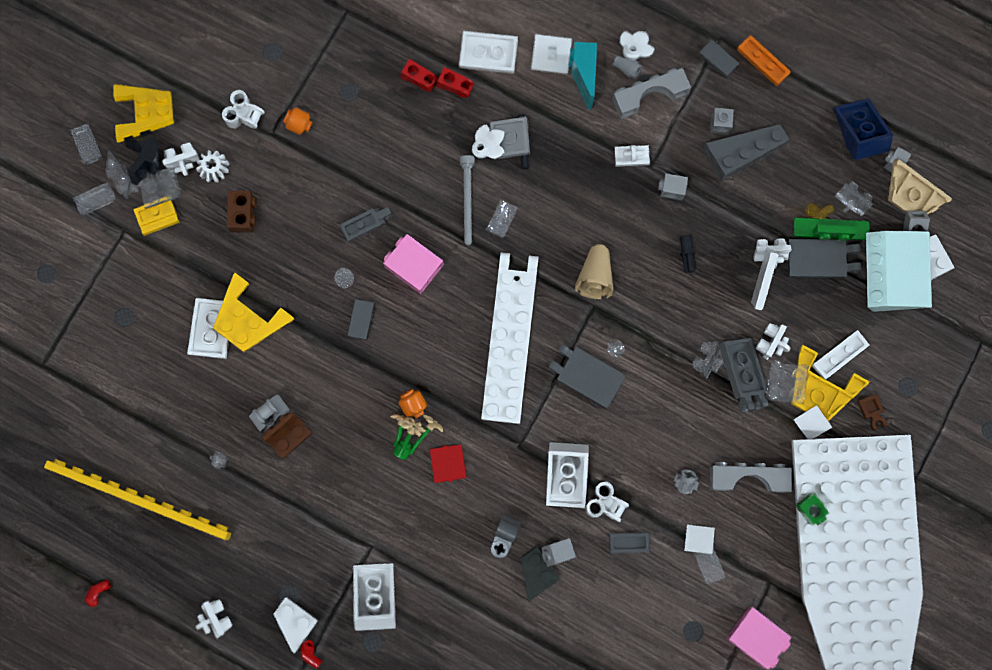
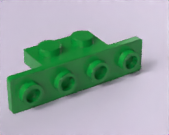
M795 218L793 220L794 237L848 241L866 240V233H870V223L868 221Z

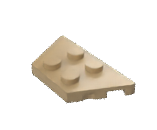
M895 159L893 161L888 201L904 213H906V210L926 211L927 214L933 213L939 209V206L952 200L951 197L901 160Z

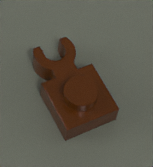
M877 394L857 401L864 419H871L870 427L873 431L878 429L876 426L877 421L881 423L882 427L887 426L886 420L880 416V413L885 411Z

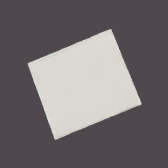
M817 405L794 419L808 440L814 439L832 428Z
M687 525L684 551L712 554L715 528Z

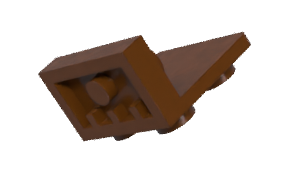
M292 412L284 414L279 419L280 423L275 427H269L264 432L265 436L262 438L282 459L286 458L313 434Z

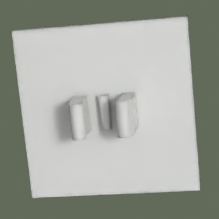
M536 34L531 70L568 74L572 39Z

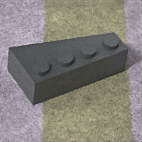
M779 124L706 143L702 151L719 179L723 181L784 148L790 139Z

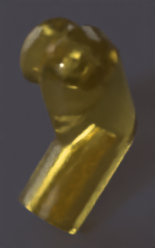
M810 203L806 207L807 215L816 219H823L835 212L831 204L821 209L814 203Z

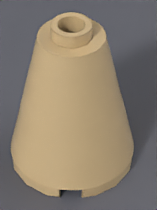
M596 244L590 248L575 284L576 292L577 290L581 291L580 295L584 297L601 299V296L607 295L606 298H609L613 295L609 249L602 244Z

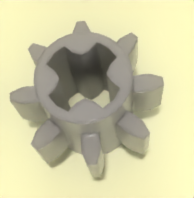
M682 470L681 474L676 473L674 479L676 482L675 487L683 494L692 493V490H697L699 477L691 470Z

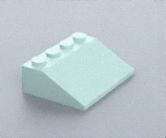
M880 231L866 233L868 308L873 312L932 308L930 232Z

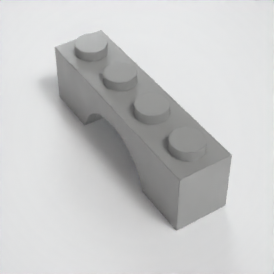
M674 68L662 76L655 75L646 82L639 81L627 89L623 87L616 90L612 101L621 120L637 114L640 100L647 94L661 93L672 101L688 95L691 86L683 68L678 70Z
M715 462V466L710 467L711 491H731L740 478L751 476L759 479L765 485L767 492H792L791 468H785V464H774L773 467H766V464H754V467H746V463H735V466H727L725 462Z

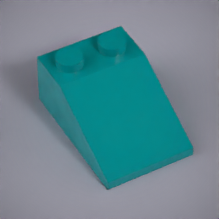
M574 42V48H570L568 67H572L571 74L587 109L592 110L595 96L597 43Z

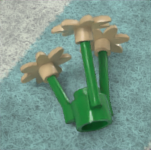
M398 414L391 415V418L399 420L398 433L393 445L395 447L393 454L400 459L406 460L409 454L413 455L417 446L430 431L437 428L443 432V427L427 415H423L428 422L426 430L421 427L422 423H415V420L411 417ZM403 428L408 429L405 440L401 439ZM416 433L420 437L411 447L412 444L409 440Z

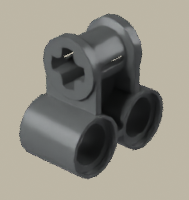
M503 514L491 546L494 556L502 558L508 554L511 544L518 533L521 521ZM500 543L503 544L502 550L498 548Z

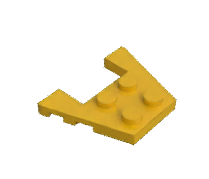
M113 85L115 102L134 100L135 123L115 125L117 143L124 141V138L131 135L134 138L140 136V132L149 129L154 131L174 124L171 92Z
M234 273L213 329L242 352H246L288 323L293 322L294 317L280 308L267 323L237 300L249 283Z
M802 345L799 350L791 405L804 412L817 405L827 421H829L866 387L870 381L853 373L843 390L809 371L818 353Z

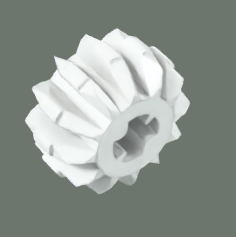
M208 150L207 156L201 154L203 160H197V164L200 166L196 169L200 172L202 179L206 178V181L209 183L213 179L218 183V177L224 179L223 173H229V170L226 168L229 166V163L225 161V155H220L218 151L212 154Z

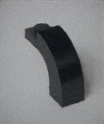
M149 130L140 132V136L134 138L132 135L124 138L126 148L140 154L128 169L131 183L137 186L146 178L148 173L155 175L160 166L157 141Z

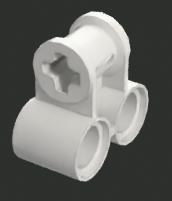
M242 90L234 91L230 96L233 107H226L222 112V117L227 126L234 129L244 123L253 129H257V122L260 116L264 115V110L250 104L247 95ZM239 99H244L243 103L237 104L236 102ZM231 115H236L235 119L228 120Z
M601 482L595 488V495L598 499L589 501L586 504L585 510L587 515L592 518H596L604 513L611 519L620 522V517L629 504L612 496L614 489L610 483ZM601 486H606L609 489L608 496L600 495L599 488ZM592 503L599 505L600 511L598 514H593L590 511Z

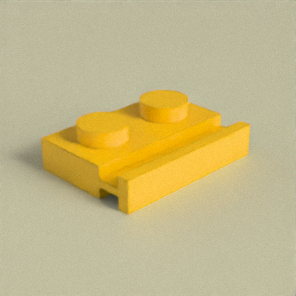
M170 196L133 209L144 236L180 223Z

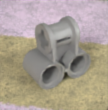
M275 395L271 399H266V403L258 409H253L249 418L260 433H262L284 414L289 413L290 409L279 395Z

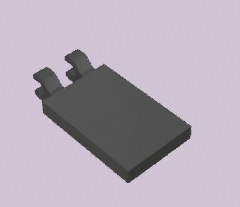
M789 239L787 241L792 249L788 259V278H846L847 273H859L861 271V263L847 264L846 255H858V252H861L860 244L846 245V241Z
M752 338L720 343L719 347L735 399H740V413L767 407L768 401L765 394L768 393Z
M562 344L557 353L568 358V362L563 368L552 360L548 369L559 375L557 381L607 409L626 375L578 347L572 351Z

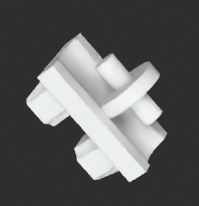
M190 143L181 146L183 153L176 155L173 148L164 150L165 159L162 161L167 170L174 169L175 173L183 172L184 176L189 175L188 169L194 168L193 163L200 160L198 153Z
M631 145L614 148L616 167L650 164L649 145Z
M765 239L757 240L754 261H763L766 248H770L778 254L775 268H777V263H783L784 260L789 259V253L792 250L791 245H787L785 239L775 240L774 246H768V242Z
M771 323L767 325L764 333L772 337V340L769 343L761 338L756 346V349L764 354L763 358L766 360L772 357L776 347L778 349L775 354L781 356L783 351H790L791 347L787 345L789 338L784 337L780 341L787 328L786 326H777Z
M220 600L203 603L201 607L207 620L203 614L197 616L200 624L195 627L197 630L203 628L205 634L211 632L208 626L210 624L217 639L232 624L228 617L218 621L215 614L224 610Z

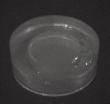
M341 268L336 271L334 280L339 287L347 288L352 285L354 276L349 269Z

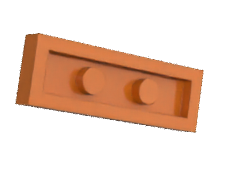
M751 35L737 48V51L775 86H778L791 73L788 68Z

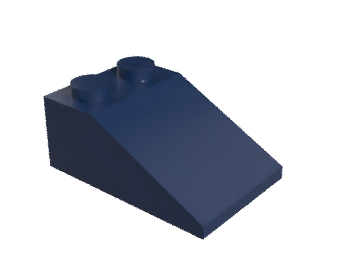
M869 98L834 107L846 147L854 160L890 151L893 134Z

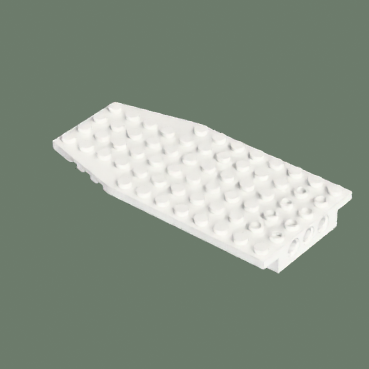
M911 435L791 440L796 504L809 493H814L829 511V514L825 516L827 519L817 526L816 524H808L796 508L802 600L820 651L824 670H910L923 597ZM815 505L811 506L809 509V513L811 516H814L817 513V508Z

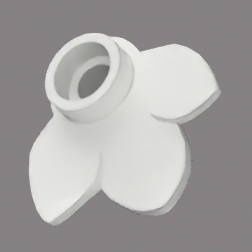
M624 31L621 34L620 44L623 46L625 58L636 60L639 57H649L652 55L654 48L647 45L649 37L646 32L638 31L632 35Z
M487 125L480 127L475 134L476 142L472 146L473 154L477 158L488 156L493 159L503 155L505 151L499 145L504 138V131H490ZM480 146H484L483 150H478Z

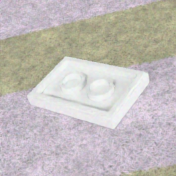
M463 31L459 68L514 74L518 37Z
M766 248L751 300L754 308L762 310L778 258V254L770 248Z
M195 299L188 355L227 359L229 341L213 329L223 301Z

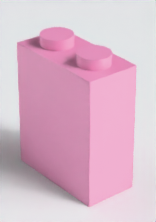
M406 234L404 238L401 237L397 241L394 251H390L385 256L383 264L387 270L419 294H422L444 266L443 260Z
M748 607L725 639L761 667L769 670V668H774L778 663L779 659L777 657L779 654L788 649L791 644L789 640L792 637L756 609Z

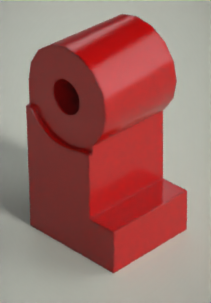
M411 59L406 63L400 77L402 80L409 81L427 92H431L438 80L435 74Z
M444 67L436 87L455 93L460 97L468 98L474 82Z

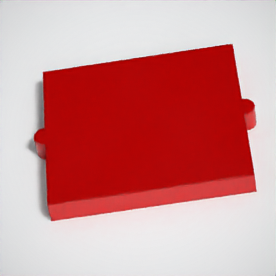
M461 444L454 446L444 445L441 448L430 449L435 483L446 481L451 483L453 480L466 478Z

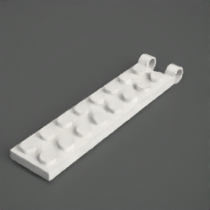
M501 252L481 420L520 424L538 256H529L527 272L508 270L510 253ZM518 276L520 279L515 281L514 277Z

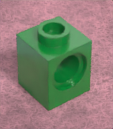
M809 493L795 504V507L810 525L816 524L818 526L827 519L825 516L829 514V511L814 493ZM815 505L817 508L816 515L811 516L809 513V509L811 506Z

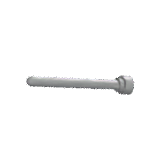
M470 155L460 156V166H462L464 172V243L466 245L472 243L471 169L475 165V157Z

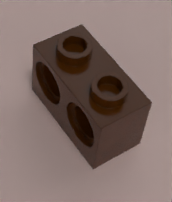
M228 191L227 229L230 233L253 232V226H256V215H253V210L257 206V200L251 191ZM243 199H246V200H247V202H246L245 205H243V206H239V205H238V203H239L240 200H243ZM240 218H246L245 223L238 224Z

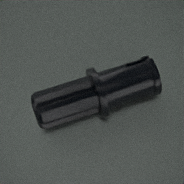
M683 235L679 237L682 252L680 256L683 260L684 273L689 274L695 272L693 256L695 252L692 247V236Z

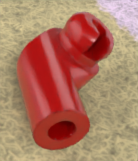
M106 579L89 588L85 596V602L88 606L95 607L98 604L99 600L97 597L99 593L111 588L109 581Z
M311 640L304 641L301 645L302 659L317 670L322 660L314 655V643Z

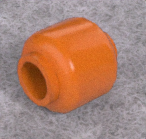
M294 107L292 110H288L283 123H285L287 130L301 135L304 130L309 131L312 121L309 120L310 114Z
M410 389L400 395L401 399L398 404L406 417L413 416L416 419L424 414L423 410L427 407V402L419 390L414 391V389Z

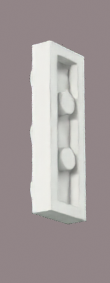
M857 330L815 362L812 367L820 377L826 380L866 349L869 343Z

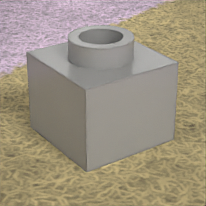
M897 147L894 152L890 151L886 156L885 161L887 163L884 168L892 172L895 159H899L906 164L911 154Z

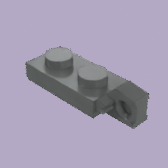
M389 207L381 211L378 208H372L340 224V227L349 243L382 227V225L386 224L385 220L393 215Z

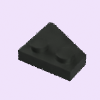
M538 547L521 558L527 599L530 602L559 581L560 578L551 566H547Z

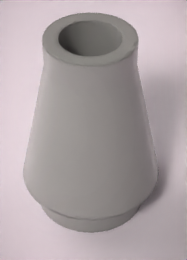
M617 56L613 62V66L617 67L629 78H636L642 68L639 61Z

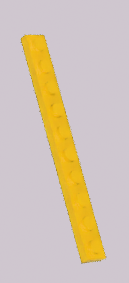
M55 459L52 462L47 460L44 466L48 470L221 539L229 540L232 534L227 531L228 527L218 523L216 526L209 524L210 520L201 516L198 519L191 517V512L183 509L180 512L173 510L174 506L162 502V505L155 503L156 499L151 496L144 495V497H140L137 495L138 491L128 487L126 490L120 489V484L110 480L108 483L101 481L102 477L93 473L90 476L83 474V469L75 466L72 469L65 467L66 463Z

